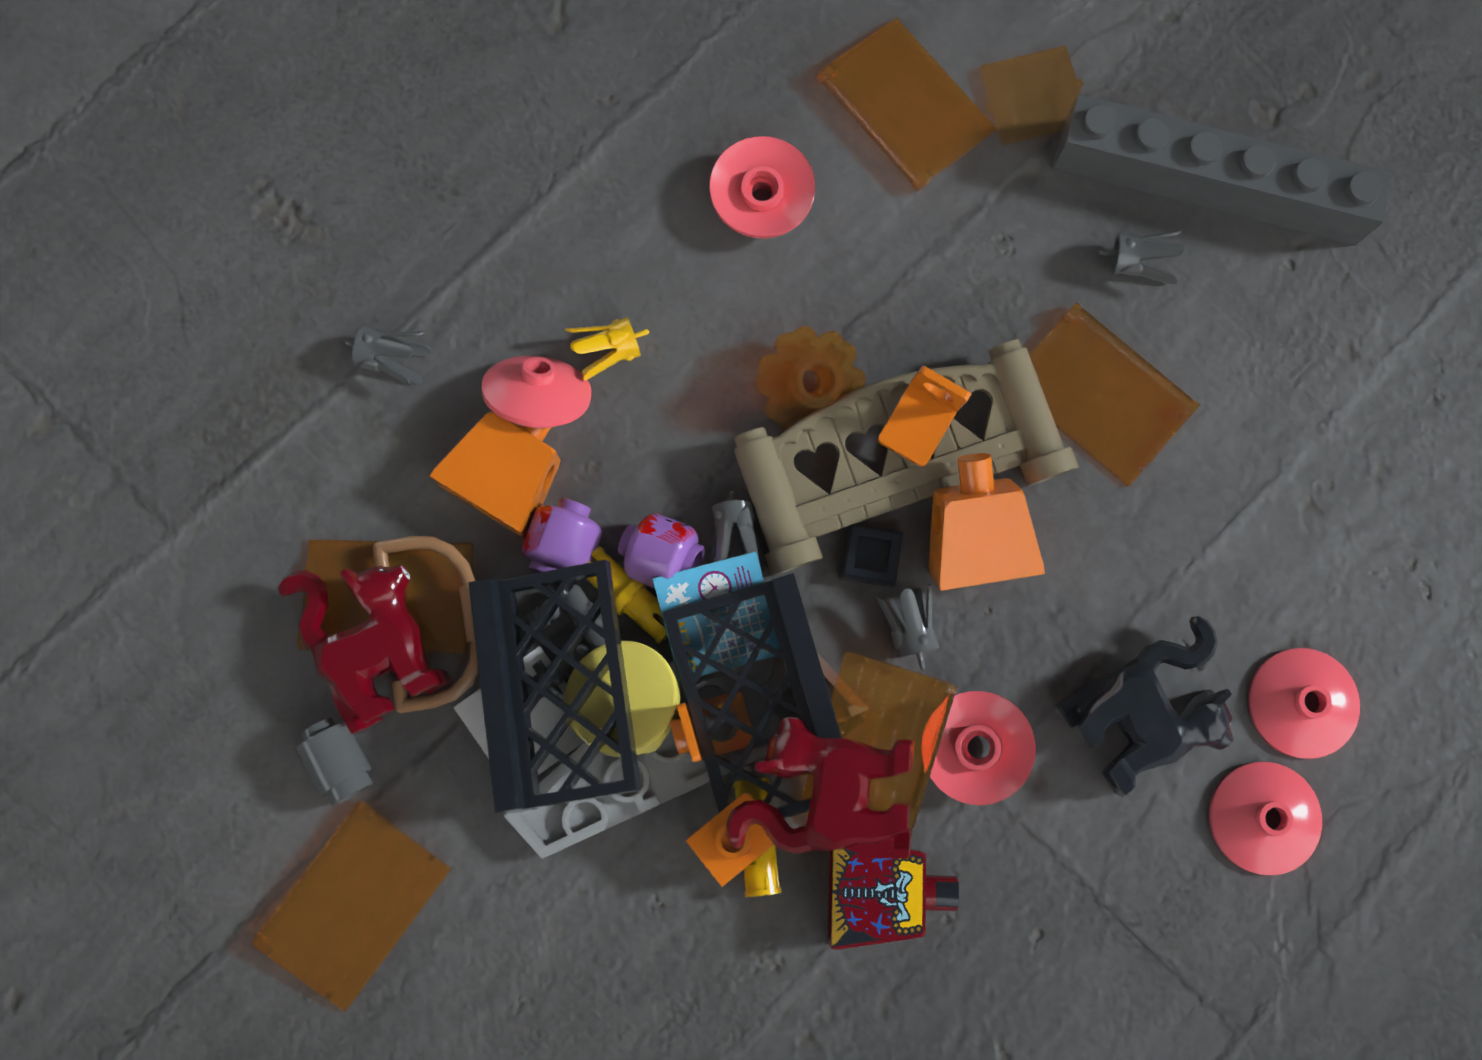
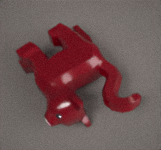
M401 565L391 567L375 566L359 573H355L349 568L340 571L343 582L352 596L369 614V619L356 627L332 636H328L320 627L329 607L327 586L319 575L307 570L294 571L285 576L278 586L279 594L282 596L292 595L297 592H303L307 596L308 602L302 611L298 623L303 644L312 652L318 673L330 683L334 705L351 734L363 732L383 720L382 715L395 710L389 696L379 695L374 687V679L390 670H393L402 687L411 696H416L424 691L427 694H431L452 682L447 671L433 669L429 663L421 627L406 607V589L410 581V574Z
M794 717L781 719L776 733L769 739L765 760L756 762L755 770L775 774L782 778H793L811 774L813 776V792L807 822L804 826L791 828L778 808L760 799L744 801L731 811L726 822V837L730 845L736 848L742 847L746 839L748 827L752 824H758L762 826L767 837L777 849L795 854L811 850L837 851L847 849L871 859H909L911 849V828L908 827L910 803L894 802L888 810H878L869 806L870 780L894 778L897 775L913 770L914 741L900 739L896 741L891 749H878L851 738H818L806 729L800 719Z

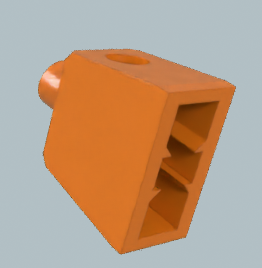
M490 411L434 468L430 477L442 489L525 539L534 513L538 507L543 505L561 460L556 450L542 442L552 427L536 428L513 424Z
M973 453L958 457L960 485L939 488L933 493L928 569L930 577L939 590L943 591L1045 574L1042 556L1022 489L1011 479H993L992 458L990 454Z

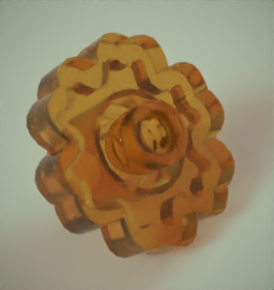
M802 326L792 332L776 337L774 341L775 353L759 358L757 362L758 374L754 381L756 391L768 397L763 407L765 416L775 421L785 431L815 410L827 407L839 397L864 387L866 377L862 370L852 366L856 358L855 347L849 342L844 341L838 332L827 331L817 336L812 328ZM806 371L814 374L817 381L816 387L811 392H807L803 386V375Z

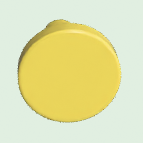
M621 641L637 755L642 753L649 754L656 751L662 745L665 737L671 731L670 722L678 717L677 705L681 704L680 686L676 673L657 651L638 642ZM604 644L592 650L580 662L594 672L607 653L606 645ZM577 669L573 670L566 687L565 702L569 705L589 679ZM608 670L602 679L611 685ZM597 685L579 713L602 729L614 712L613 697ZM573 719L570 724L572 729L583 742L590 746L596 736ZM616 727L610 736L619 742ZM606 743L599 751L608 756L621 757L619 753Z

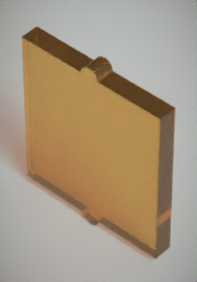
M1066 45L981 65L979 68L988 97L986 110L993 113L1002 146L1062 132L1065 119L1078 94H1081L1080 90L1083 86V81L1076 78Z

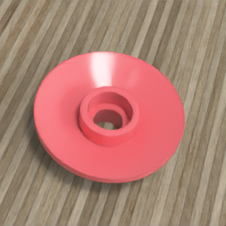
M758 136L746 138L733 144L718 158L711 173L710 197L717 215L728 227L744 236L765 239L786 234L796 228L806 218L814 201L815 177L808 160L793 145L778 138ZM758 189H766L772 196L766 201H759L752 194Z
M527 355L502 360L493 365L485 373L482 380V397L489 409L499 417L522 426L548 428L568 424L581 417L587 411L591 402V386L588 380H583V374L575 367L550 357Z
M1295 648L1271 656L1258 668L1250 683L1248 708L1254 727L1263 740L1272 748L1294 758L1313 759L1332 754L1350 739L1359 720L1360 699L1354 680L1345 667L1336 659L1318 650ZM1309 692L1314 693L1319 701V708L1315 712L1309 711L1305 705V696Z
M969 691L947 699L935 709L925 725L921 751L928 775L942 792L962 803L989 805L1009 798L1024 785L1035 762L1036 744L1029 721L1016 705L994 693ZM976 736L984 737L990 744L989 754L984 758H975L969 752V742Z
M1253 762L1235 768L1219 782L1210 801L1209 824L1213 838L1220 851L1236 866L1255 874L1279 875L1298 868L1312 855L1321 836L1322 813L1313 789L1298 773L1277 763ZM1271 808H1275L1281 817V822L1275 829H1271L1265 820L1266 813Z

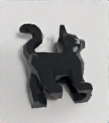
M1195 616L1189 620L1191 630L1195 636V643L1191 647H1184L1165 640L1147 645L1135 659L1113 672L1106 679L1084 685L1056 704V707L1071 728L1079 725L1078 728L1089 748L1101 744L1105 740V730L1112 724H1116L1129 743L1102 772L1113 791L1121 797L1127 795L1136 787V775L1142 771L1175 763L1195 746H1209L1221 750L1229 747L1234 741L1230 728L1232 716L1225 703L1232 696L1229 689L1216 693L1211 689L1205 690L1198 696L1193 697L1184 710L1177 714L1155 674V671L1162 663L1186 670L1204 666L1214 656L1218 643L1216 632L1210 622L1203 617Z

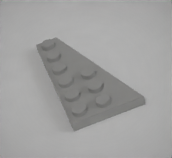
M818 654L837 723L869 709ZM778 656L756 661L746 678L776 694L787 674L784 661ZM673 660L669 665L676 673L678 678L681 693V703L685 702L686 705H688L682 681H679L675 662ZM745 665L730 669L740 674ZM721 671L701 676L696 684L700 699L707 700L730 693L737 680ZM789 682L781 698L796 705ZM742 684L739 691L743 695L751 726L757 729L772 700ZM777 704L762 733L771 738L776 733L781 719L787 717L800 719V716ZM728 709L727 714L737 719L736 715ZM709 713L706 718L709 730L717 717L712 713ZM722 720L712 739L718 742L728 741L736 735L738 728ZM671 729L662 745L656 751L637 755L642 790L545 806L535 810L507 813L504 817L538 856L543 859L710 782L704 760L693 763L690 752L679 755ZM757 740L744 766L765 757L768 745ZM584 742L569 757L578 763L589 746ZM746 748L719 756L737 765ZM598 752L586 769L603 783L624 780L621 757L608 756ZM561 763L539 783L540 794L558 791L572 770ZM719 765L722 776L732 772ZM580 778L574 786V788L586 787L591 785L584 779Z

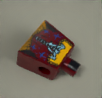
M847 849L829 850L827 943L831 949L841 950L921 938L925 936L926 910H958L959 884L957 876L926 875L925 852L910 849L909 859H871Z

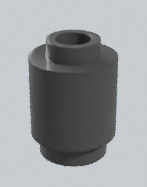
M332 717L315 723L300 733L304 742L298 745L295 751L319 796H326L332 807L351 799L373 785L368 774L372 767L356 737L350 733L345 722L335 725Z

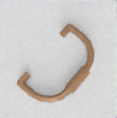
M407 536L376 542L373 545L375 566L389 567L388 553L412 549L431 550L446 557L457 569L462 586L459 587L466 642H471L470 660L463 676L450 688L435 694L408 698L407 691L402 687L400 681L391 682L394 707L399 713L437 708L453 702L474 684L479 673L468 583L475 581L469 562L453 545L433 536Z

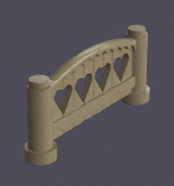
M1011 340L990 349L988 352L991 361L985 365H960L931 369L970 393L975 391L986 393L990 398L991 405L983 441L953 418L935 449L932 458L924 467L915 465L887 448L882 474L879 476L850 454L845 446L846 438L851 434L858 433L866 436L867 431L871 427L881 426L884 428L906 388L918 371L887 378L845 394L807 415L779 436H768L765 427L756 428L736 436L734 441L737 448L734 449V453L770 551L764 557L771 576H776L822 559L823 556L816 537L933 497L934 491L939 488L960 485L957 458L973 453L990 454L993 475L1020 466L1027 487L1078 469L1079 465L1072 447L1064 448L1027 348H1022L1020 340ZM822 444H831L837 449L839 457L830 495L795 468L794 457L796 454L802 451H809L814 454L817 447Z

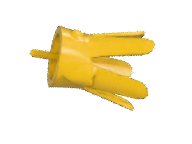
M627 316L622 319H615L606 326L565 328L567 332L602 331L572 341L570 348L578 354L614 348L611 352L582 370L581 373L583 374L584 381L619 361H631L635 357H641L636 338L649 334L648 329L634 333Z

